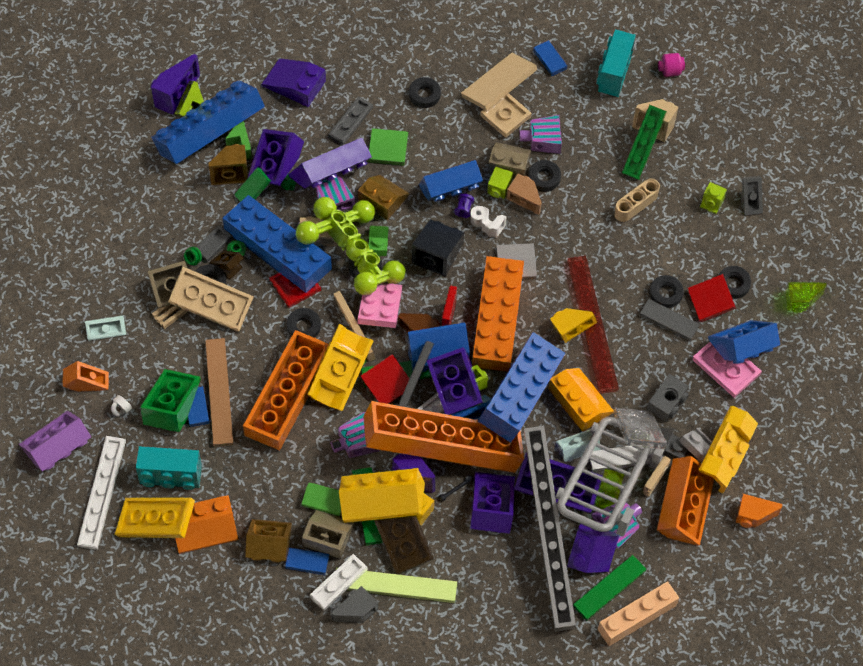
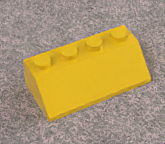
M413 468L342 476L339 497L343 522L421 515L425 482L419 469Z

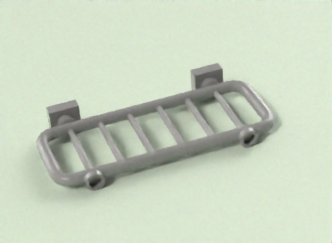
M606 417L599 424L593 423L590 433L593 435L566 487H560L555 498L558 499V511L566 518L600 532H607L616 524L618 525L616 534L624 537L635 510L627 507L624 514H621V511L647 458L651 459L649 467L656 469L667 444L659 441L655 448L653 447L654 438L646 430L614 417ZM607 425H614L644 438L646 444L642 447L604 429ZM604 434L641 450L642 452L638 460L599 444L598 441L601 435ZM595 446L635 463L632 473L592 457L591 454ZM588 460L629 476L626 485L622 486L585 470L584 468ZM581 473L623 490L619 499L617 500L578 483L577 481ZM577 486L616 503L612 513L570 496L574 487ZM569 499L608 516L607 523H598L567 509L565 506L567 500Z

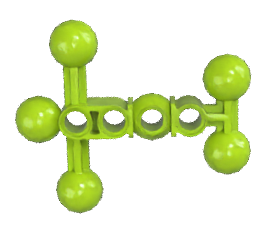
M320 197L315 201L313 206L314 214L324 221L316 224L312 221L300 223L296 228L295 234L299 242L305 245L313 244L318 240L319 234L328 232L337 245L342 247L343 251L346 250L348 258L355 261L354 265L358 267L360 273L354 279V287L361 295H371L376 291L377 285L387 281L389 284H397L404 279L406 270L399 261H388L383 266L382 271L378 268L379 256L373 252V249L369 248L368 243L364 239L360 238L361 234H358L357 228L352 223L353 221L369 223L375 216V208L372 203L366 200L358 201L354 204L351 211L344 213L336 210L337 206L334 200L329 197Z

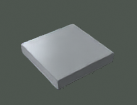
M534 243L496 246L497 258L524 261L522 279H537Z

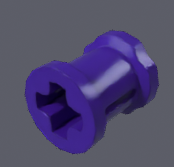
M460 194L458 196V207L454 211L455 215L463 218L470 217V208L474 203V197L469 194Z

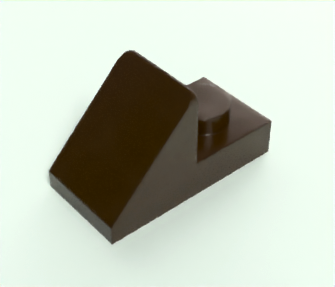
M223 250L210 261V264L221 268L228 279H232L243 268L239 262L244 258L240 252Z

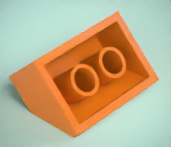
M229 495L194 503L185 538H175L179 554L238 540Z

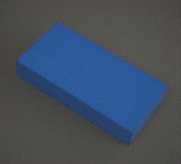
M549 40L533 48L534 53L551 76L567 69L566 63Z
M198 387L188 415L190 427L209 424L203 387Z
M289 547L285 568L326 575L329 554Z

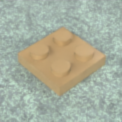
M509 93L487 111L483 109L480 112V116L505 138L530 119L532 115L529 110Z

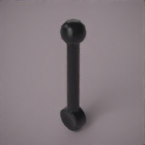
M467 476L465 481L447 493L440 494L438 497L439 501L444 502L446 497L464 485L471 484L473 477Z

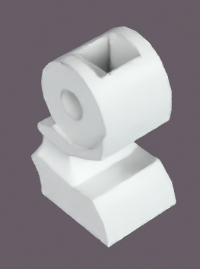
M476 206L471 210V224L475 227H482V231L488 237L497 238L506 226V216L499 215L494 221H490L488 208Z

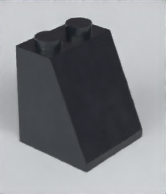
M430 219L412 244V264L446 277L464 242V232L458 228L444 225L440 221Z

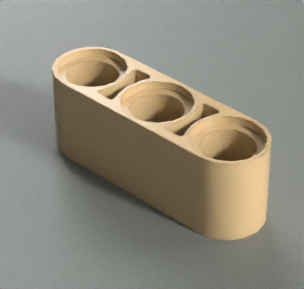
M647 179L622 197L616 204L615 218L618 221L626 222L654 202L658 197L659 182L655 179Z

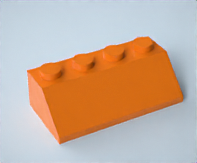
M692 456L675 458L672 460L657 531L669 539L699 546L714 478L699 471L701 463Z

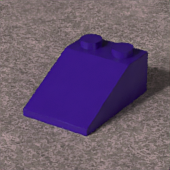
M196 54L160 73L158 78L153 80L151 90L156 108L174 115L188 82H196L200 76L198 56Z
M279 58L261 86L309 107L326 82V71L324 68L310 62Z
M263 129L248 178L256 168H261L271 180L269 184L280 186L299 159L304 141L292 132Z
M464 347L426 360L445 414L451 415L483 403L470 359Z
M475 472L470 529L510 534L513 519L515 477Z

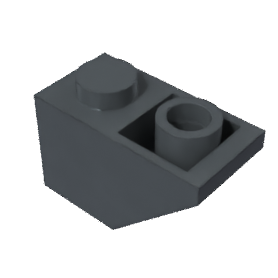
M362 586L358 589H353L347 595V599L344 602H338L332 608V620L334 622L364 623L378 610V602Z

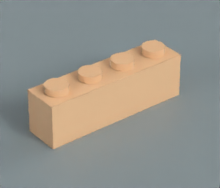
M667 581L600 621L598 631L608 646H611L676 607L679 597Z

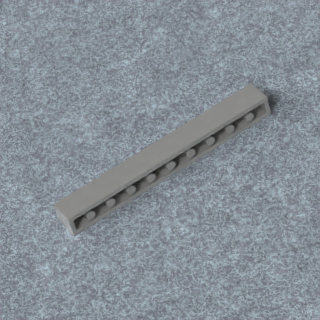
M544 426L524 428L555 632L575 629L576 623Z

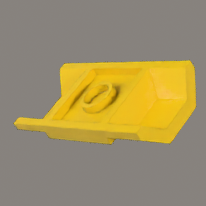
M338 324L307 395L330 408L343 411L374 340L362 337L347 330L343 325Z
M730 406L699 468L701 473L713 477L719 483L720 488L718 491L720 493H724L731 478L735 476L750 446L748 443L758 425L747 411L735 406Z

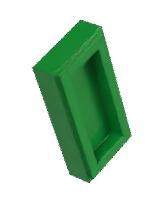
M256 168L234 195L240 202L248 195L256 200L271 180L261 168Z

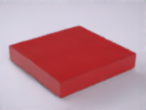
M277 273L269 278L288 308L321 291V287L316 283L305 293L281 273Z
M723 274L688 288L700 322L736 309Z
M456 286L449 287L442 316V326L452 324L457 298Z
M393 354L360 376L377 402L390 404L402 396L410 379Z

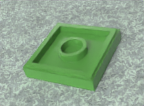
M372 128L369 148L372 158L368 162L404 166L408 132Z

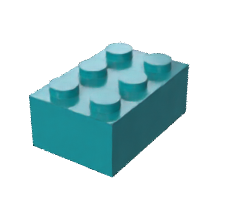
M615 29L613 36H609L607 50L605 49L602 59L603 63L600 64L598 70L599 75L596 82L599 85L598 92L619 97L633 54L635 34Z
M139 446L136 471L140 484L145 487L162 485L164 488L169 489L177 486L186 490H193L200 487L202 463L199 450Z

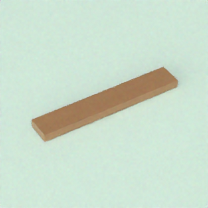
M225 338L206 340L213 445L214 447L233 446Z

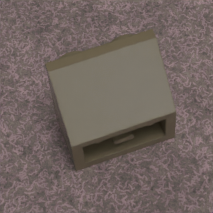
M316 510L309 519L302 537L303 547L341 559L354 522L344 523L340 517Z

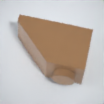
M517 174L507 189L506 199L539 215L542 203L535 182L528 176Z

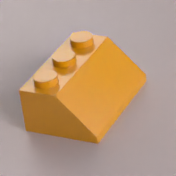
M580 368L565 369L550 379L548 389L582 432L592 427L594 422L598 423L603 418L614 413V410Z

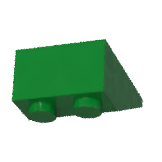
M164 369L140 407L143 425L180 432L188 418L201 380L200 376Z

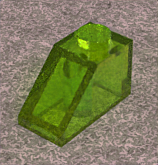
M788 282L785 291L787 311L800 313L808 310L824 294L827 286L826 283Z
M605 469L603 477L622 485L624 474ZM602 481L599 492L618 500L621 489ZM598 496L596 507L604 509L615 503Z

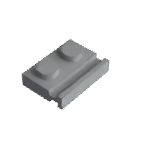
M699 428L683 435L679 440L701 463L712 444V441Z

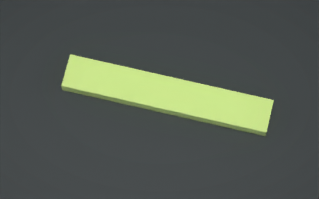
M366 571L347 591H352L362 586L368 593L455 603L457 581Z

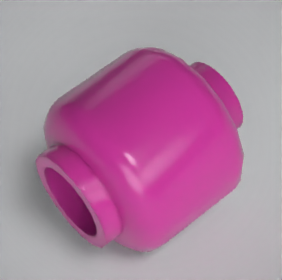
M679 53L663 54L661 61H658V70L662 71L665 77L679 76L685 70L684 57H681Z

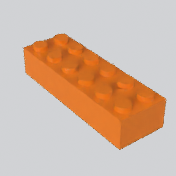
M486 257L472 367L478 365L482 369L506 372L511 367L524 261Z
M294 331L243 425L244 436L280 451L309 397L307 393L329 345L328 343L299 331Z

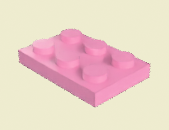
M381 283L377 285L376 291L371 295H362L358 324L396 328L402 285Z
M711 342L695 354L692 359L734 398L760 376L762 372L748 358L738 364H734L733 361L724 360Z

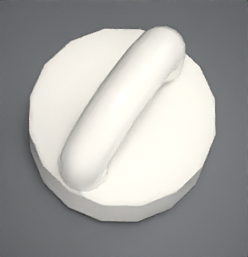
M117 395L113 399L114 403L111 406V411L115 416L127 414L132 409V406L122 396ZM117 406L121 409L119 412L116 410Z

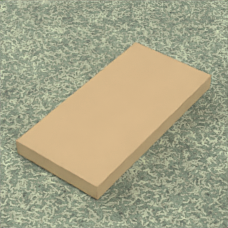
M511 53L461 92L462 97L487 111L537 70V66Z
M183 267L168 303L239 332L254 296Z

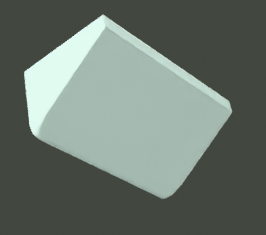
M124 315L85 321L88 340L126 335Z
M591 429L556 441L565 462L582 456L593 435L590 433ZM595 446L593 451L601 450Z

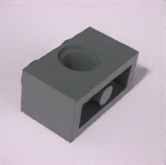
M669 374L650 399L647 411L665 422L670 417L674 418L679 410L677 408L680 403L684 404L689 396L687 393L689 385ZM666 397L672 398L673 401H668Z

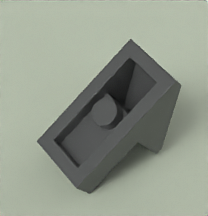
M762 177L741 178L742 192H739L744 215L763 213Z
M655 428L652 433L654 438L653 447L656 448L659 441L667 444L664 450L665 454L673 458L685 457L688 449L679 442L681 438L674 435V428Z

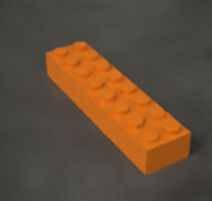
M371 401L363 416L367 448L513 473L517 471L524 460L520 431L510 443L475 419Z

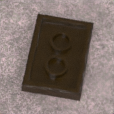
M417 515L374 520L397 575L434 560Z

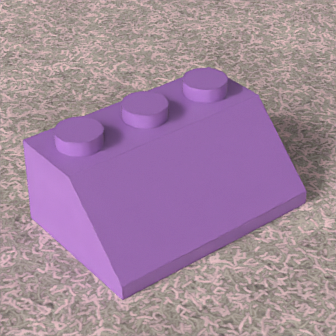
M66 411L25 439L19 446L35 466L44 471L51 469L58 460L68 457L75 448L84 446L87 440L91 438V435L79 417Z

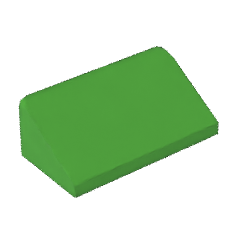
M308 483L301 506L340 516L339 490Z

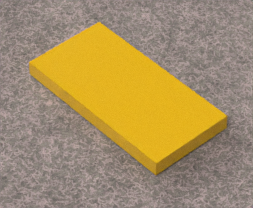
M125 498L115 535L117 537L185 538L195 500L192 498Z

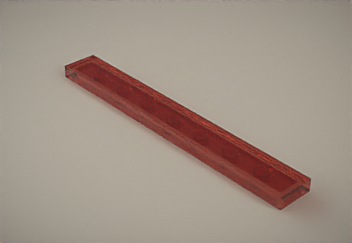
M586 255L568 258L567 263L578 308L582 311L593 312L597 321L596 324L585 330L584 333L598 391L600 394L616 392L619 390Z

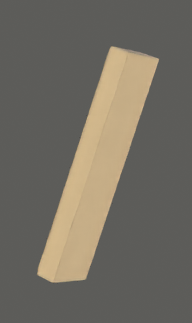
M341 292L334 293L336 303L352 332L365 337ZM371 348L366 357L369 362L375 360Z

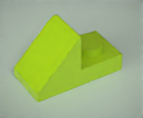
M188 82L174 114L183 117L188 111L192 110V103L201 106V103L204 102L197 82Z

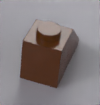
M400 313L398 315V325L407 333L441 326L436 318L432 319L428 314Z

